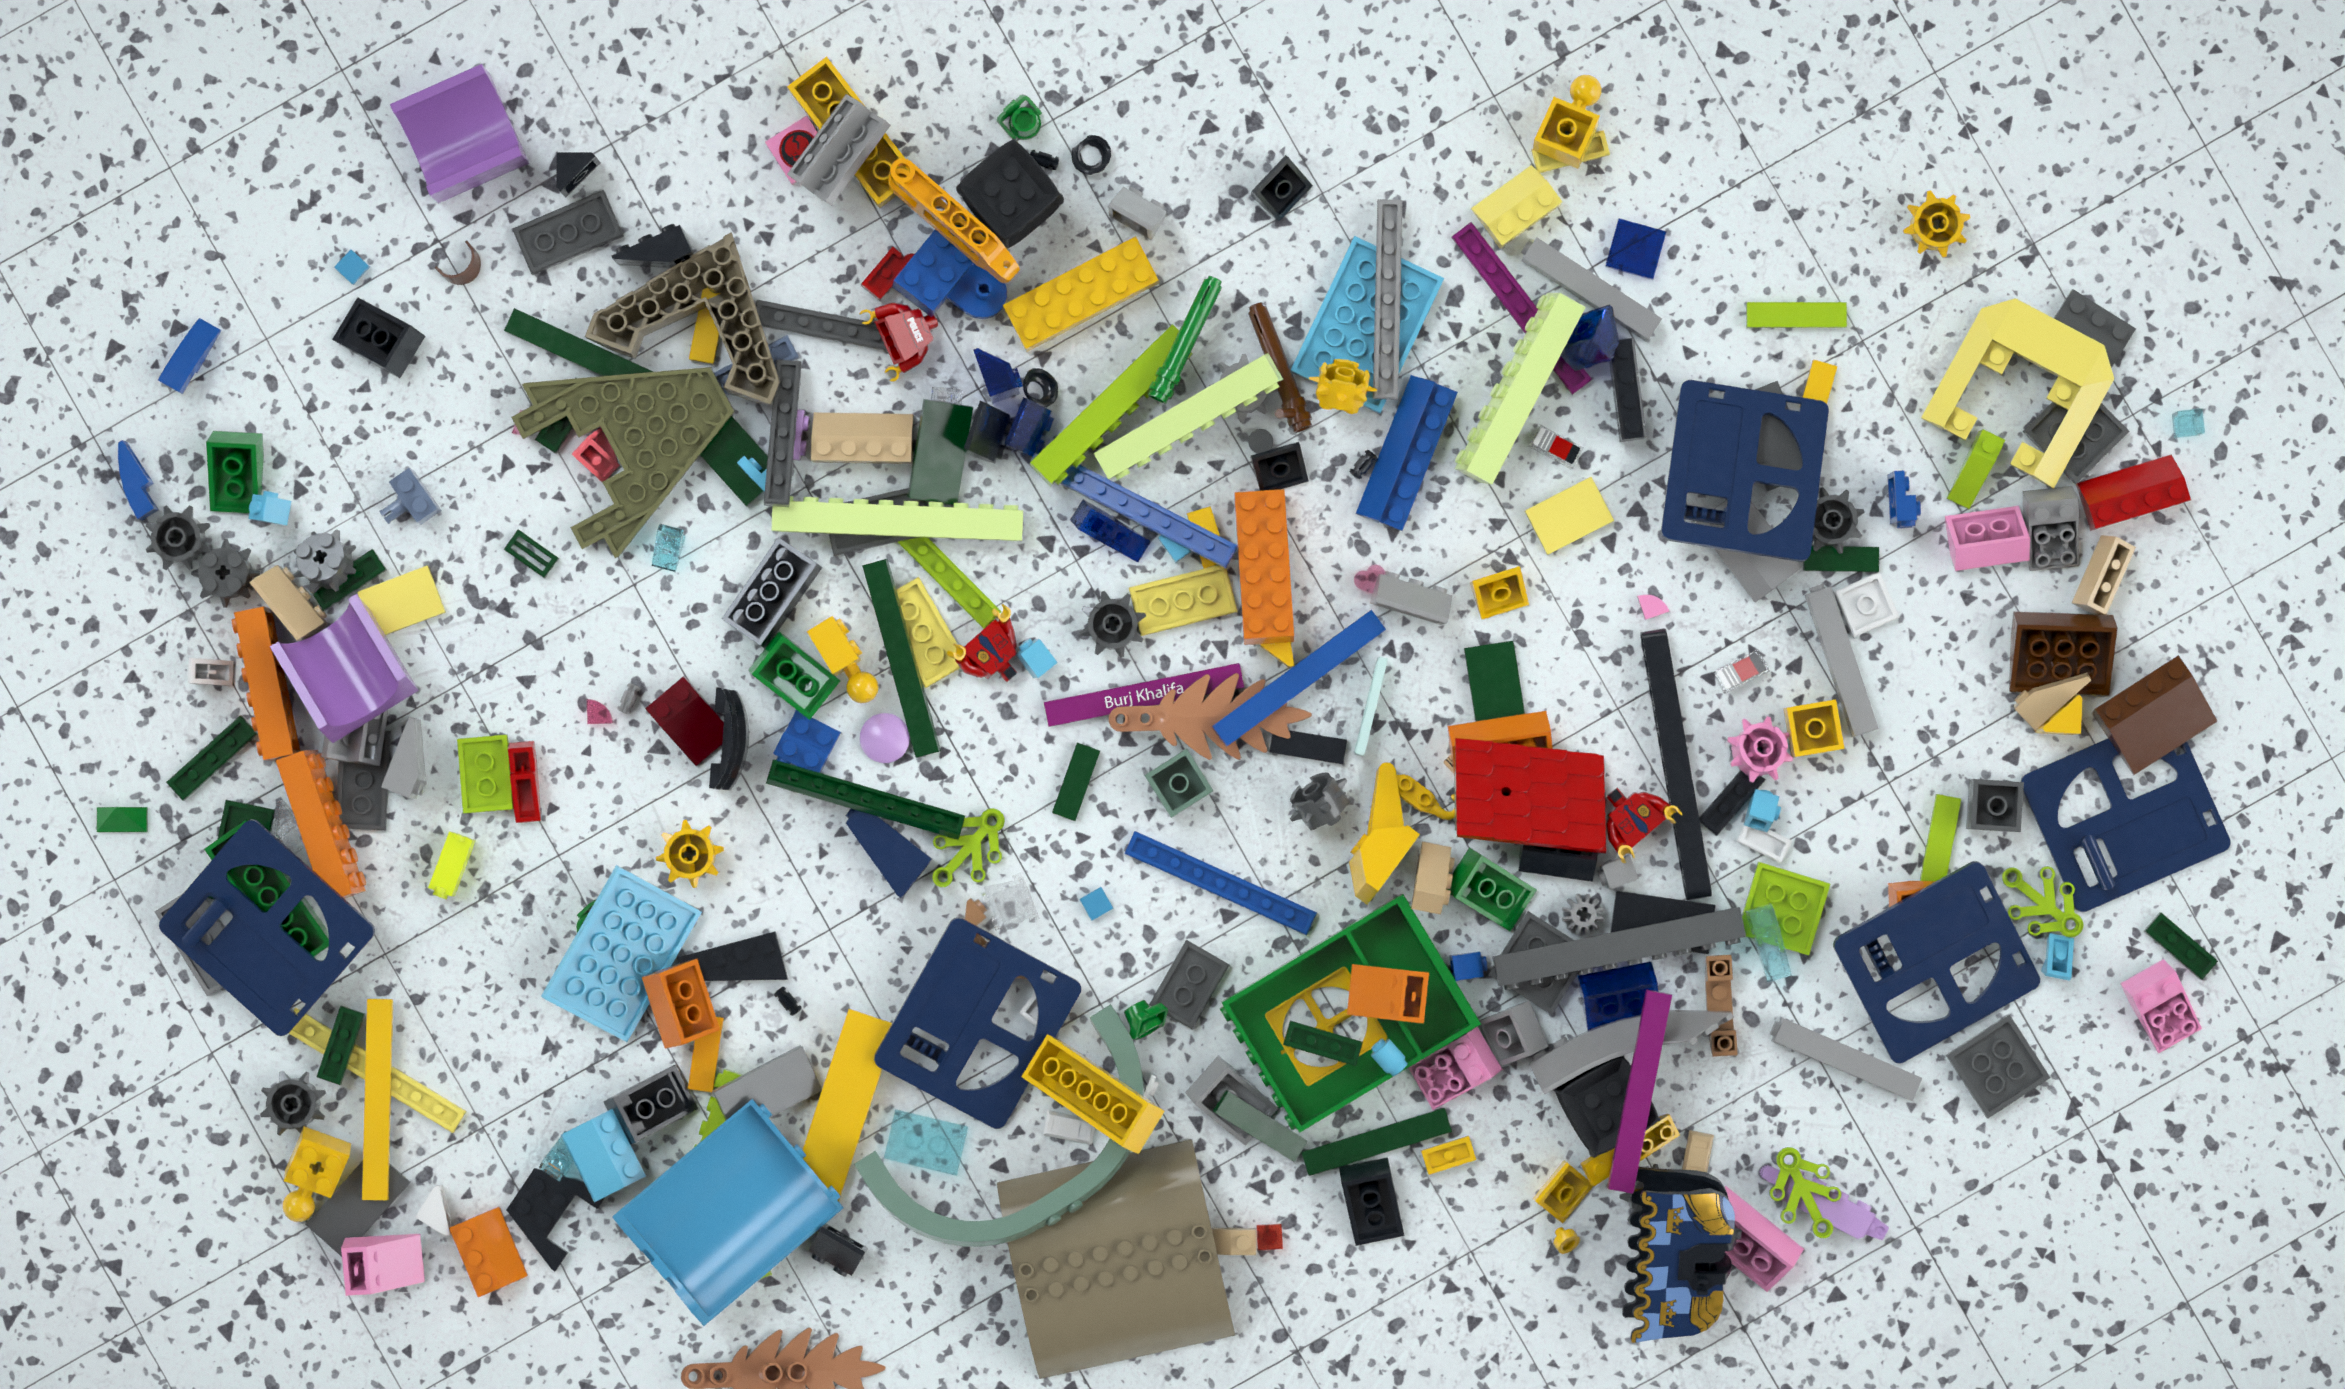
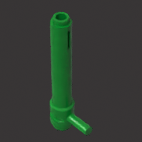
M1208 276L1207 279L1203 280L1162 367H1159L1155 374L1157 377L1155 382L1152 381L1149 386L1150 392L1148 396L1154 400L1166 404L1168 399H1171L1174 395V386H1178L1181 380L1180 374L1222 289L1220 286L1221 280L1213 276Z

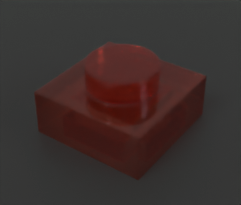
M1281 1223L1256 1225L1258 1250L1283 1249Z

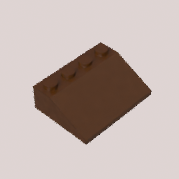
M2013 612L2009 692H2023L2024 690L2029 692L2032 688L2087 673L2091 681L2077 694L2109 695L2118 629L2114 616Z
M2179 655L2098 706L2091 713L2133 775L2218 722L2196 680Z

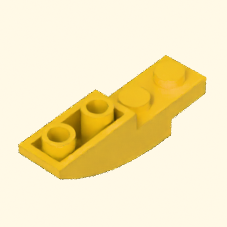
M1667 1113L1659 1116L1660 1121H1657L1646 1130L1640 1161L1680 1136L1670 1114ZM1615 1148L1597 1155L1595 1158L1589 1157L1580 1163L1591 1185L1596 1186L1610 1176Z

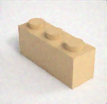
M2101 535L2072 604L2091 614L2107 615L2136 547L2116 536Z
M1422 841L1417 862L1411 909L1441 915L1443 905L1448 906L1451 891L1446 890V888L1450 889L1453 874H1448V872L1452 873L1455 858L1450 857L1452 847Z

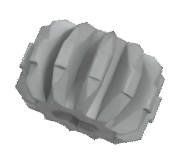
M1576 894V904L1572 899H1567V903L1572 906L1571 909L1562 907L1563 912H1569V916L1562 917V921L1571 920L1572 922L1566 928L1571 930L1576 925V935H1580L1582 927L1585 934L1590 935L1589 926L1597 931L1599 927L1594 921H1604L1603 917L1596 916V913L1603 912L1604 908L1599 907L1595 909L1594 906L1598 904L1599 900L1594 899L1589 903L1590 894L1585 895L1584 902H1582L1581 895ZM1581 907H1585L1586 913L1589 914L1588 919L1584 918L1583 922L1580 921V916L1576 915L1578 910L1582 911Z

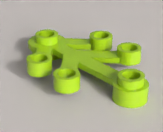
M990 808L985 810L980 817L965 818L963 827H980L973 835L960 836L959 840L943 835L934 837L933 845L940 850L947 846L964 845L945 868L940 867L934 871L932 878L937 886L947 887L953 880L952 874L971 852L973 867L970 874L971 879L974 882H982L985 879L986 873L982 867L981 841L987 834L990 851L987 853L988 861L994 864L1001 861L1002 853L999 850L998 831L1003 828L1005 823L1001 811ZM990 816L997 818V823L994 826L989 825L987 822ZM939 837L945 839V845L942 847L936 845V839ZM996 851L999 853L997 861L990 859L991 852ZM976 870H980L983 873V877L980 880H976L973 876ZM942 872L948 876L945 882H940L938 879V875Z
M2044 866L2039 872L2040 878L2043 880L2044 896L2022 879V873L2017 868L2010 867L2003 871L2002 881L2006 886L2018 888L2037 904L2025 907L2018 905L2010 906L2007 913L2011 919L2019 920L2021 917L2050 914L2057 920L2048 923L2031 921L2027 925L2029 934L2038 936L2044 932L2060 931L2066 937H2076L2082 932L2083 920L2074 912L2073 894L2075 888L2073 884L2063 882L2059 886V892L2064 899V913L2056 907L2053 883L2055 871L2052 867ZM2045 869L2051 870L2052 876L2046 879L2043 877ZM2011 872L2016 874L2014 882L2007 880V875ZM2070 885L2071 892L2064 894L2062 891L2063 886ZM2018 908L2020 910L2019 916L2013 917L2011 910ZM2068 920H2073L2075 922V927L2073 929L2066 928V922ZM2034 923L2040 927L2037 933H2032L2030 930L2031 925Z
M1785 1147L1776 1156V1163L1780 1171L1775 1186L1769 1190V1196L1775 1201H1781L1785 1197L1784 1187L1790 1174L1794 1185L1787 1206L1780 1213L1781 1220L1787 1224L1795 1221V1212L1800 1197H1802L1813 1220L1812 1231L1814 1235L1819 1238H1828L1833 1232V1225L1828 1219L1822 1217L1811 1192L1825 1196L1829 1201L1836 1202L1841 1198V1191L1835 1186L1827 1187L1804 1179L1799 1169L1815 1173L1816 1177L1820 1179H1826L1830 1175V1168L1822 1163L1815 1164L1803 1160L1795 1148ZM1791 1155L1793 1162L1786 1164L1784 1162L1785 1156ZM1820 1167H1825L1827 1170L1824 1176L1818 1174ZM1775 1189H1780L1782 1192L1779 1198L1773 1196ZM1832 1189L1838 1192L1837 1197L1834 1199L1829 1197V1192ZM1787 1211H1790L1793 1215L1789 1221L1784 1219V1214ZM1820 1223L1826 1225L1824 1232H1819L1817 1229Z

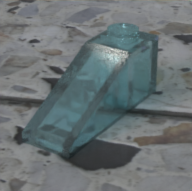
M1772 903L1746 910L1747 920L1767 983L1791 976L1786 950Z

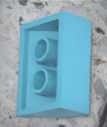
M613 1109L561 1134L594 1202L646 1176Z

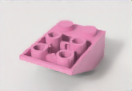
M2164 959L2120 983L2131 1007L2158 1053L2202 1029L2176 971Z
M1475 1027L1408 1068L1433 1110L1491 1079L1503 1070L1478 1027Z
M421 1234L345 1238L341 1252L346 1296L374 1294L425 1282Z

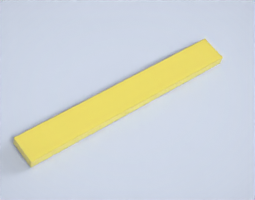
M294 1008L293 1011L296 1012V1014H298L300 1010L298 1008ZM305 1014L289 1034L324 1055L332 1029ZM355 1044L347 1069L365 1080L366 1050ZM392 1066L391 1096L454 1133L467 1111Z

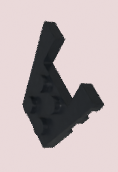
M534 1168L506 1211L549 1267L555 1272L569 1252L548 1239V1235L575 1195L596 1209L600 1207L606 1197L594 1202L584 1181Z

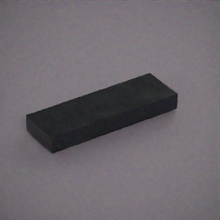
M1290 730L1291 737L1289 739L1272 734L1269 753L1342 765L1344 763L1346 739Z
M1740 770L1699 817L1700 823L1717 836L1749 800L1755 789H1758L1766 779L1758 776L1754 782H1750L1749 776Z

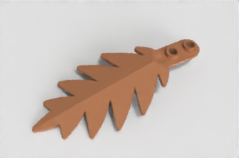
M1235 673L1216 687L1204 700L1210 680V675L1206 674L1188 687L1175 702L1176 690L1172 689L1164 696L1160 705L1125 706L1113 709L1109 715V724L1114 730L1119 732L1160 731L1172 746H1177L1176 733L1190 748L1211 760L1212 755L1204 735L1205 732L1218 747L1237 760H1240L1242 757L1236 740L1226 747L1212 726L1264 689L1266 681L1261 679L1252 684L1232 702L1239 679V674ZM1286 703L1240 738L1252 747L1266 753L1268 750L1260 727L1274 735L1289 739L1291 735L1287 724L1310 718L1312 713L1299 708L1287 707ZM1120 714L1125 716V721L1122 724L1117 722V717ZM1143 714H1148L1150 716L1149 722H1142L1141 718Z
M807 1328L799 1333L776 1356L783 1333L779 1329L761 1342L747 1359L748 1346L744 1345L735 1354L731 1362L699 1363L685 1366L681 1372V1381L689 1389L729 1387L733 1389H806V1387L808 1389H835L834 1383L846 1389H864L861 1378L880 1373L885 1370V1366L860 1360L863 1350L861 1345L848 1349L833 1358L839 1337L838 1333H834L822 1340L805 1356L812 1332L811 1328ZM717 1370L722 1373L720 1380L714 1378V1372ZM691 1372H695L697 1374V1379L695 1381H691L689 1379V1374Z

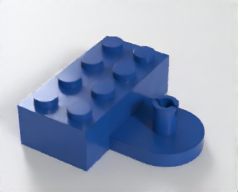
M934 230L894 279L892 285L895 290L931 318L944 301L948 299L970 317L988 319L994 317L1002 310L1007 298L1005 283L998 281L988 271L973 263L937 230Z

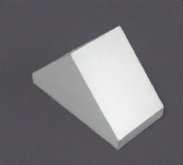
M189 658L188 683L232 686L234 661Z
M437 1185L432 1189L415 1218L444 1236L451 1235L449 1228L452 1227L443 1185Z

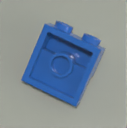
M1904 470L1893 471L1887 475L1890 524H1897L1898 529L1912 528V526H1916L1917 516L1921 515L1920 501H1916V495H1906V491H1909V477L1905 476Z
M796 710L773 754L778 756L776 759L778 761L788 764L792 763L798 767L821 773L841 732L814 718L809 720Z

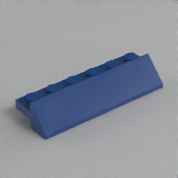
M1413 375L1410 376L1355 514L1403 531L1457 396V391L1431 380Z

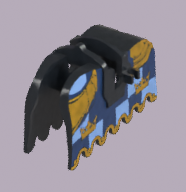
M1638 1167L1636 1181L1642 1182L1644 1185L1642 1188L1634 1190V1193H1631L1630 1196L1632 1202L1641 1205L1642 1209L1633 1212L1629 1217V1222L1633 1227L1639 1228L1640 1232L1631 1235L1627 1243L1630 1249L1636 1250L1639 1253L1636 1257L1629 1258L1626 1261L1627 1270L1636 1273L1637 1277L1627 1281L1624 1285L1625 1292L1628 1295L1635 1296V1300L1623 1306L1622 1315L1624 1318L1630 1317L1644 1322L1641 1327L1632 1330L1630 1339L1633 1343L1663 1338L1694 1336L1708 1330L1718 1320L1722 1312L1724 1301L1723 1285L1726 1284V1279L1732 1269L1731 1259L1725 1251H1730L1735 1247L1737 1239L1741 1238L1742 1230L1735 1228V1213L1732 1204L1728 1199L1724 1185L1715 1176L1697 1170Z

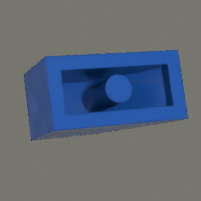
M1480 951L1449 955L1451 972L1455 981L1484 977L1483 971H1487L1486 956H1481Z

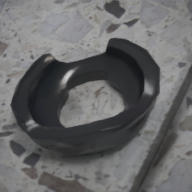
M1088 135L1075 148H1072V163L1075 169L1083 174L1092 175L1105 170L1110 161L1111 148L1102 137ZM1090 145L1099 149L1101 153L1099 163L1090 166L1083 162L1080 151L1084 146Z
M1032 368L1027 372L1023 380V391L1032 404L1048 407L1058 397V384L1049 372L1040 368ZM1030 382H1036L1041 386L1043 390V397L1041 399H1036L1029 395L1027 386Z

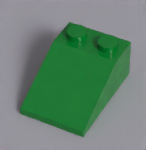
M213 431L206 441L210 511L250 513L249 505L253 494H262L263 433Z
M780 631L748 669L751 675L809 720L841 681Z
M1470 847L1453 872L1450 889L1446 888V890L1451 891L1450 895L1510 932L1537 891L1528 883Z

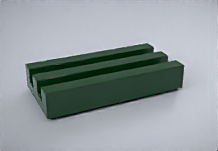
M519 529L504 548L506 552L543 578L547 577L549 571L552 570L554 564L559 560L556 555ZM519 536L551 558L550 562L548 563L517 541ZM513 545L517 546L544 565L545 569L542 571L511 549Z

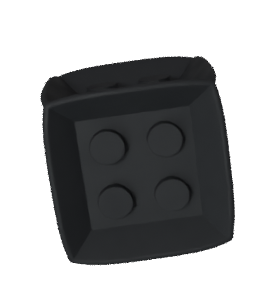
M1014 138L990 154L956 186L957 193L962 196L971 212L999 238L1007 250L1027 237L1064 203V197L1059 193L1053 181L1028 151Z
M1624 1055L1595 1066L1553 1089L1576 1134L1589 1150V1155L1594 1158L1597 1155L1614 1149L1616 1146L1631 1065L1624 1058ZM1652 1101L1646 1130L1657 1121H1660Z

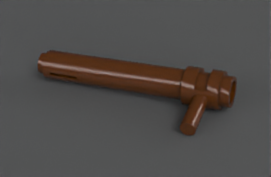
M1262 302L1256 303L1249 307L1250 312L1248 315L1263 354L1269 353L1283 380L1278 382L1279 388H1277L1283 404L1281 405L1282 408L1275 411V416L1277 418H1287L1289 428H1292L1294 433L1304 431L1312 427V416L1305 408L1307 403L1305 398L1300 395L1266 306H1263Z

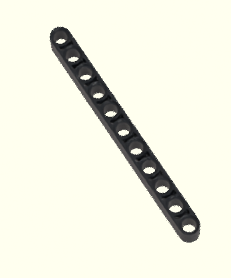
M1663 628L1640 632L1668 801L1671 806H1676L1682 812V816L1679 813H1674L1671 818L1676 822L1673 824L1685 897L1687 901L1711 897L1712 890L1667 631Z

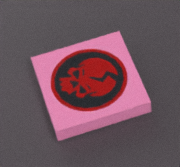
M808 116L803 117L765 141L792 185L796 181L787 174L818 133Z

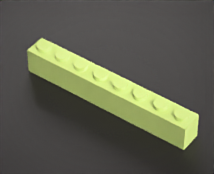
M1269 353L1098 450L1094 455L1107 478L1110 479L1115 476L1119 480L1130 473L1128 468L1137 464L1138 468L1152 461L1149 457L1152 454L1158 452L1159 455H1162L1173 449L1171 446L1173 442L1179 440L1180 443H1183L1194 437L1192 431L1199 427L1204 431L1215 424L1213 419L1222 415L1223 419L1237 412L1234 407L1243 403L1246 407L1258 400L1256 397L1258 393L1265 391L1268 394L1279 388L1278 382L1283 380Z

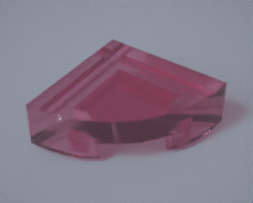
M587 699V724L613 723L612 715L604 704L596 700Z

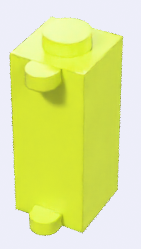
M449 831L428 888L434 890L433 895L443 899H447L448 895L451 897L456 895L476 840Z

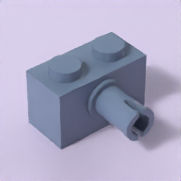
M408 468L389 481L398 495L397 500L379 512L384 516L385 521L390 524L391 521L407 511L408 513L410 512L418 524L422 525L442 510L414 470Z

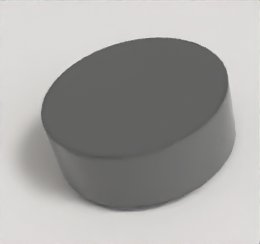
M1265 429L1253 431L1249 436V447L1256 454L1271 450L1273 446L1271 433Z

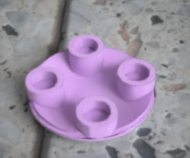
M889 713L872 716L865 722L860 732V744L864 753L870 759L880 763H890L902 757L910 742L906 724L899 717Z

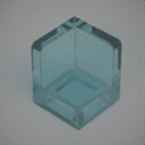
M2202 408L2172 413L2174 438L2200 436L2205 433Z

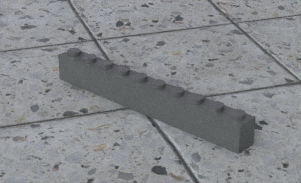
M1740 907L1492 956L1498 986H1504L1505 990L1519 988V982L1529 981V985L1543 983L1544 977L1553 976L1554 980L1568 978L1569 972L1578 971V975L1593 973V967L1602 966L1603 970L1617 968L1618 962L1627 961L1628 965L1642 963L1643 957L1651 956L1652 960L1667 958L1666 953L1676 951L1677 955L1692 953L1691 948L1701 946V950L1716 948L1715 943L1725 941L1726 945L1741 943L1740 938L1746 937Z

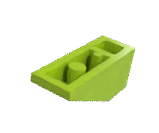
M1984 429L1978 431L1946 499L1970 509L1992 469L2005 439Z

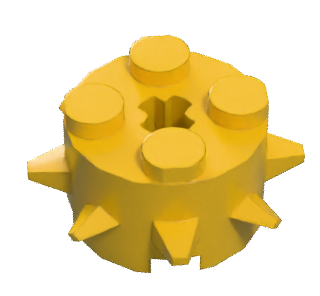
M1930 190L1927 191L1926 201L1919 207L1914 205L1907 206V209L1912 214L1910 226L1905 228L1903 233L1911 235L1914 241L1919 244L1917 251L1919 254L1926 249L1935 250L1944 258L1947 257L1948 246L1952 243H1966L1967 240L1961 232L1964 222L1971 217L1970 214L1960 213V208L1955 204L1956 195L1953 194L1948 199L1936 198ZM1938 219L1940 221L1939 226L1942 228L1935 229L1932 221L1934 222Z
M1334 359V363L1328 365L1324 362L1319 367V377H1309L1310 380L1317 382L1316 397L1319 400V406L1326 410L1334 408L1344 410L1349 414L1358 413L1359 408L1367 401V392L1377 391V389L1368 386L1370 379L1369 371L1359 369V364L1350 360Z
M683 820L681 831L675 832L673 835L665 832L661 834L666 845L664 853L657 856L656 861L666 863L669 870H671L668 878L670 883L679 877L688 878L692 887L697 888L699 877L704 876L706 873L718 875L719 872L713 864L716 860V855L724 851V847L714 845L709 836L712 829L710 825L699 831L691 829L688 821ZM688 847H692V850L696 851L692 861H689L688 857H684V852L688 851Z

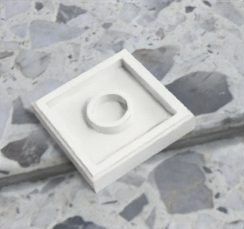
M1880 572L1833 592L1852 637L1900 618Z

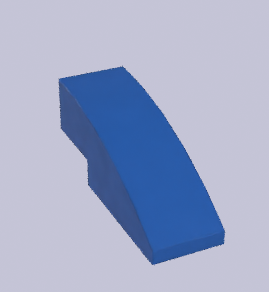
M199 318L175 350L159 376L158 381L183 394L194 374L198 373L222 330Z
M121 440L118 442V464L123 490L136 518L143 521L159 510L146 490L154 483L128 442Z

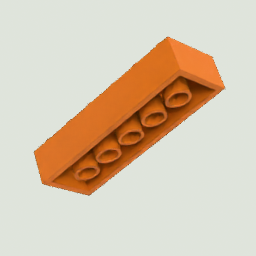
M1285 490L1234 492L1244 645L1294 642Z
M262 606L234 612L235 618L232 619V627L234 633H238L240 643H237L236 646L238 656L243 658L245 666L241 669L242 677L245 683L248 682L250 691L246 693L249 707H253L255 716L251 717L254 732L258 731L260 741L256 742L258 755L263 756V760L276 761L298 753L301 750L286 675L270 646L279 642L273 611L271 608Z
M303 750L278 759L276 763L313 871L344 899L365 892L366 879L362 871L359 872L356 863L358 862L357 853L350 846L348 840L350 838L349 829L346 824H343L342 819L340 821L339 815L342 814V809L339 802L334 799L332 793L334 785L331 778L326 775L324 769L326 762L321 757L322 753H319L318 750Z

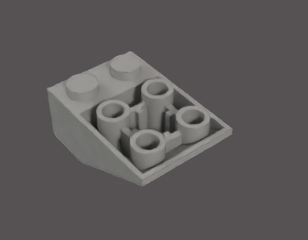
M2073 487L2023 491V519L2030 537L2029 570L2036 571L2079 566L2078 496Z

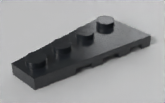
M776 931L678 957L680 964L697 959L704 981L788 980Z

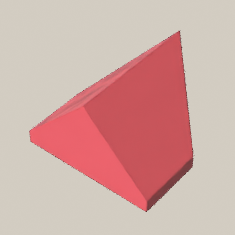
M601 427L590 434L572 453L601 482L605 481L620 466L617 456Z

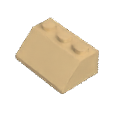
M276 565L249 583L297 641L317 634L328 625L325 620L327 617L326 613L319 605L313 606L309 601L311 595L303 586L298 587L293 581L295 579L294 574L288 567L282 568Z

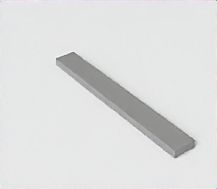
M1377 200L1373 388L1377 389V391L1373 392V399L1398 400L1403 200Z

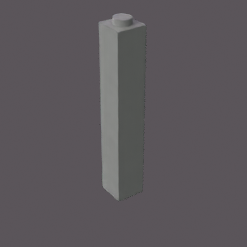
M1537 237L1534 242L1529 240L1521 251L1525 255L1522 262L1646 342L1662 320L1661 317Z
M1824 584L1809 588L1811 593L1805 595L1851 737L1877 730L1879 728L1832 587L1825 588Z
M1781 1018L1779 1022L1775 1021L1772 1026L1770 1035L1773 1038L1771 1041L1913 1101L1922 1077L1784 1018Z

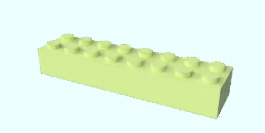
M1547 293L1546 296L1543 295L1536 306L1538 311L1535 317H1531L1525 326L1527 332L1523 340L1520 339L1516 343L1513 350L1515 355L1512 361H1508L1502 370L1504 375L1499 384H1495L1490 393L1492 399L1488 406L1485 405L1478 416L1480 421L1477 427H1473L1467 436V441L1469 442L1465 450L1462 449L1456 457L1455 462L1457 465L1455 469L1480 483L1493 484L1586 308L1561 293Z

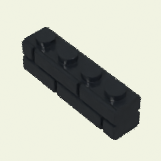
M1634 338L1609 341L1607 343L1619 442L1645 439L1647 436L1646 428L1643 425L1645 421L1640 382L1637 376L1638 367Z

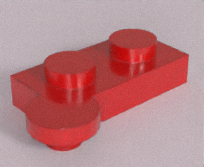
M892 247L861 283V286L880 301L891 289L894 279L915 254L910 253L903 256L896 248Z

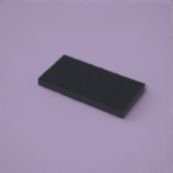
M1616 891L1610 933L1715 912L1716 905ZM1701 946L1691 948V952L1709 954V949L1701 950Z

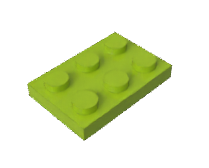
M508 735L457 739L463 814L514 809L510 782Z

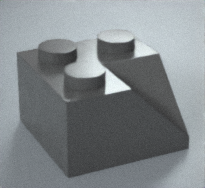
M1969 779L1966 829L2021 832L2024 782Z

